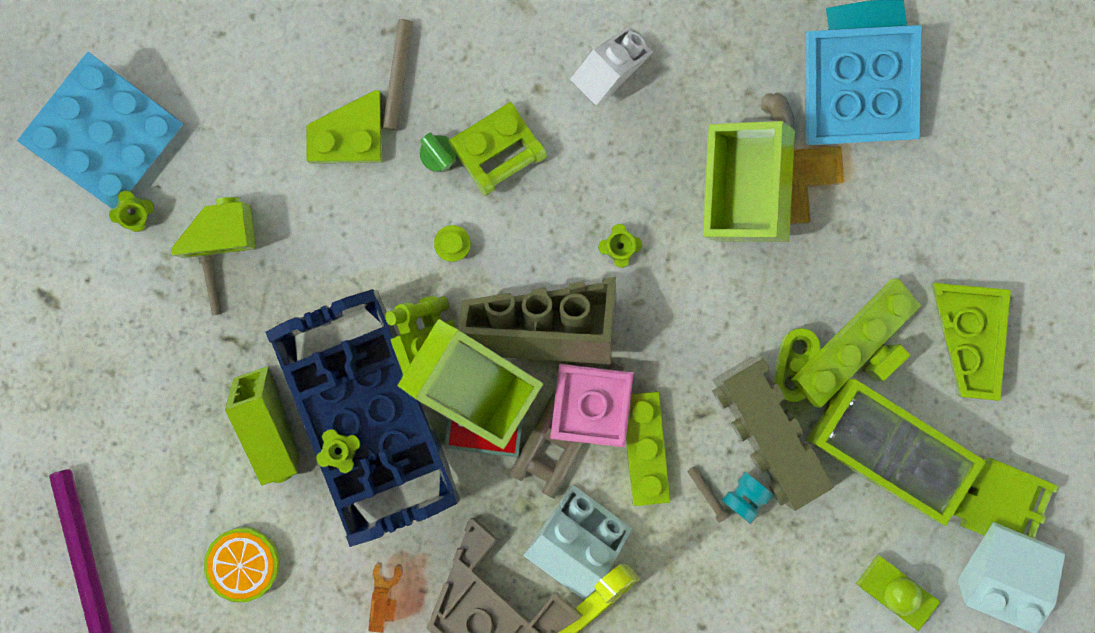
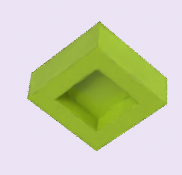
M883 344L868 359L871 363L864 371L873 381H885L911 355L901 344L888 346Z

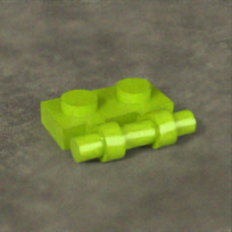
M433 295L421 298L419 303L405 302L398 304L394 310L386 312V322L390 326L397 325L401 334L391 339V343L403 375L437 320L440 319L442 321L440 317L441 312L449 308V301L445 296L438 298ZM418 318H422L425 328L418 329L416 323ZM453 319L445 322L456 328Z

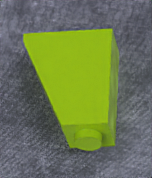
M269 366L234 377L225 412L261 486L272 482H285L297 474L299 453Z

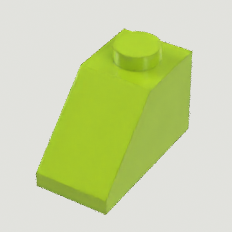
M238 197L216 199V205L204 206L171 247L172 255L180 258H191L256 250L251 206L242 201L239 202Z

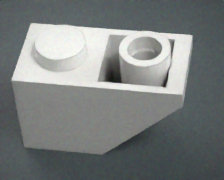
M627 27L593 49L570 80L595 105H598L613 94L653 54V51L646 45L644 39L639 34Z

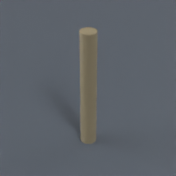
M406 19L398 20L382 127L391 131H397L413 26V22Z

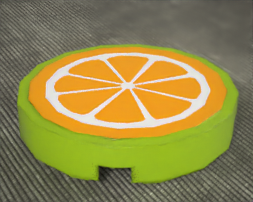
M236 527L223 532L210 544L204 557V574L208 585L219 597L230 602L246 603L260 598L273 586L280 572V555L276 544L270 537L267 538L260 530L253 527Z

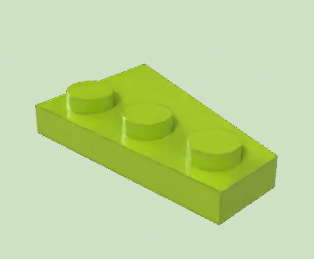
M932 283L958 396L1001 401L1011 290Z

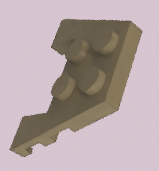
M471 518L467 522L465 536L460 548H457L453 559V567L447 582L443 584L427 629L431 633H558L578 621L583 614L561 594L556 592L532 621L527 618L476 571V568L500 539L476 518Z

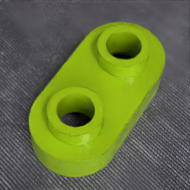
M808 329L790 330L783 336L780 343L773 383L779 385L786 401L798 402L806 398L797 386L792 390L787 389L785 380L789 376L794 377L820 351L818 337ZM796 340H800L804 344V350L800 354L795 353L793 350V344Z

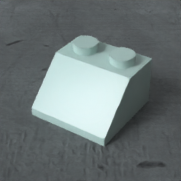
M993 522L957 579L965 606L1031 633H1037L1056 605L1065 559L1064 551Z

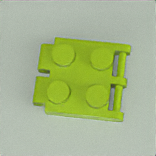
M987 457L984 466L971 487H974L973 493H966L953 515L962 518L959 526L983 536L986 535L993 522L1024 534L1029 519L1033 521L1027 536L1035 538L1040 523L1045 524L1047 519L1043 515L1052 493L1057 494L1059 486ZM1043 488L1045 491L1035 513L1033 509Z

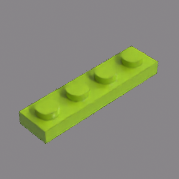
M890 279L791 380L814 407L821 408L921 305L900 279Z

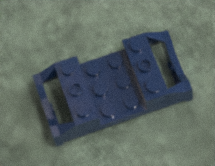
M374 289L332 302L330 307L327 305L320 307L321 309L314 310L311 313L307 312L303 317L289 319L265 332L269 343H272L315 455L317 456L322 451L324 444L322 435L330 429L336 430L339 435H355L360 441V447L356 450L353 458L354 467L351 471L342 473L334 466H320L347 534L346 539L349 547L378 539L387 532L392 533L396 529L410 526L414 523L413 520L420 522L458 504L460 501L435 429L431 430L420 401L397 386L403 377V373L391 339L398 335L394 326H390L386 322V308L379 292ZM365 308L382 325L381 328L351 340L342 341L341 344L321 352L312 353L311 356L301 360L297 359L296 335L320 326L330 325L332 321L342 318L346 314ZM339 447L335 448V453L337 455H340L342 453V450ZM438 469L440 471L439 496L420 505L415 504L407 508L403 507L396 510L395 513L380 518L373 523H369L354 505L356 502L371 498L393 487L401 486L408 481Z

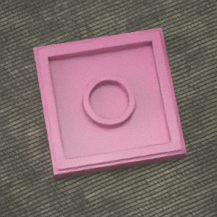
M559 364L550 439L625 448L634 373Z

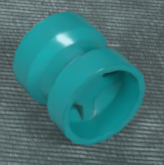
M744 472L738 479L737 488L734 491L728 492L722 501L749 524H752L758 516L757 510L761 505L768 504L774 495L752 476ZM745 495L751 500L750 503L746 502L742 497Z

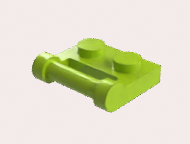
M511 101L452 137L448 142L484 196L495 191L494 186L530 163H539L547 158L542 144L534 137ZM519 141L525 147V150L487 174L480 167Z

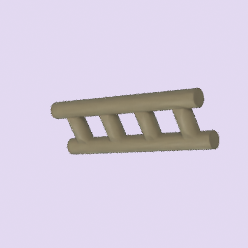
M569 362L568 364L601 369L592 363ZM611 362L607 370L624 371V368ZM556 388L509 473L515 479L522 481L528 471L546 481L542 493L555 499L584 445L583 442L550 439ZM544 439L564 449L554 469L535 459Z

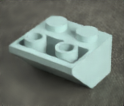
M572 485L539 529L523 556L582 600H585L595 590L594 586L609 573L632 528L576 486Z

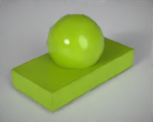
M878 554L856 582V585L918 632L940 604L938 599Z

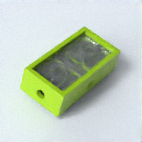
M849 379L833 395L805 440L930 520L947 526L986 462L856 379Z

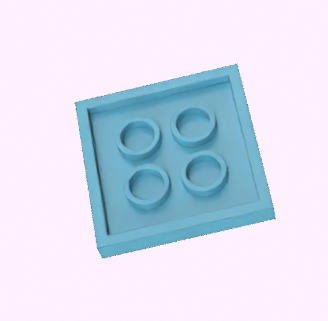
M922 25L805 32L807 145L920 139Z
M87 51L17 141L113 209L119 202L118 194L121 191H131L184 123Z

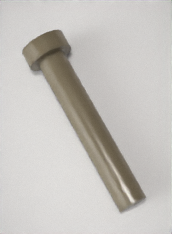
M213 255L198 257L199 264L203 265L212 315L221 314L212 267L214 257Z
M696 467L690 468L687 472L717 516L715 518L718 523L727 519L731 515L728 509H723Z

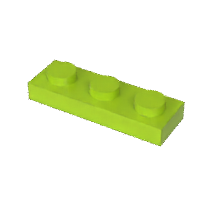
M659 392L631 394L626 448L632 505L643 506L670 503Z

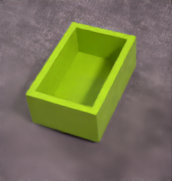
M783 121L709 124L703 237L716 242H789L795 130Z
M438 319L397 386L416 400L504 450L543 386V383L458 329Z

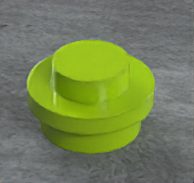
M445 226L435 235L434 249L437 255L447 262H458L464 259L470 251V237L459 226Z

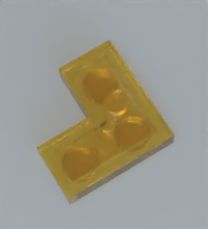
M841 146L794 150L790 225L808 224L811 222L808 187L841 185L844 183Z

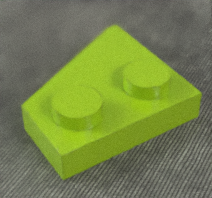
M374 90L307 124L306 161L309 164L382 163L381 91Z

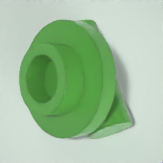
M430 132L420 140L422 144L420 159L427 169L433 172H444L453 166L457 155L448 143V137L433 135Z

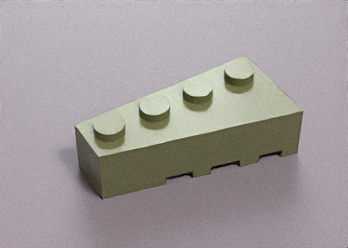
M616 277L602 279L603 283L585 285L584 282L571 283L569 288L546 291V287L532 289V293L526 295L512 296L511 293L462 300L457 329L502 358L611 364L617 302Z
M749 357L712 379L717 387L712 392L722 409L729 407L736 420L732 421L731 424L741 441L748 439L755 452L750 454L758 470L761 474L766 471L774 483L769 488L780 506L786 504L796 511L834 487L813 448L807 442L802 444L799 439L804 434L796 417L789 410L783 411L781 404L784 403L786 398L779 385L774 384L769 377L765 378L763 373L770 369L764 358Z

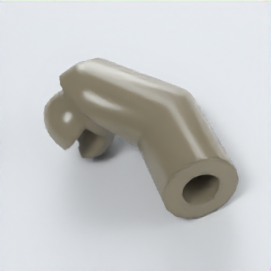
M780 93L764 95L761 100V109L766 114H771L774 121H783L792 128L794 114L787 98Z

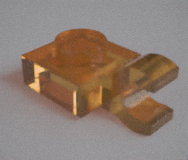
M377 562L373 569L374 591L371 598L368 627L370 632L383 633L388 622H394L397 599L391 598L392 587L402 577V564L395 566L394 576L391 578H387L382 574V562Z

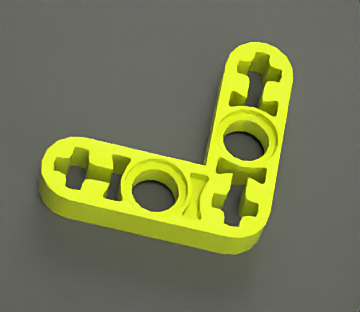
M620 564L594 586L596 591L576 607L583 616L558 633H579L640 580L628 564Z

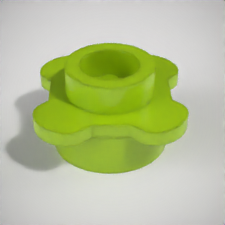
M129 190L121 191L118 194L119 202L115 208L109 211V218L113 223H118L123 228L140 232L145 228L147 215L153 213L154 204L149 199L142 200L135 197ZM132 208L135 210V213L130 214L128 210Z
M623 224L614 225L609 237L601 240L598 244L599 252L611 257L614 260V265L618 268L626 267L633 253L639 252L642 249L641 239L633 237ZM619 242L623 243V249L617 248Z
M334 429L327 430L322 435L324 444L322 451L316 456L317 463L322 467L328 465L337 467L342 473L351 471L354 467L353 458L356 450L360 447L359 439L355 435H339ZM335 448H341L342 453L340 455H337L335 453Z

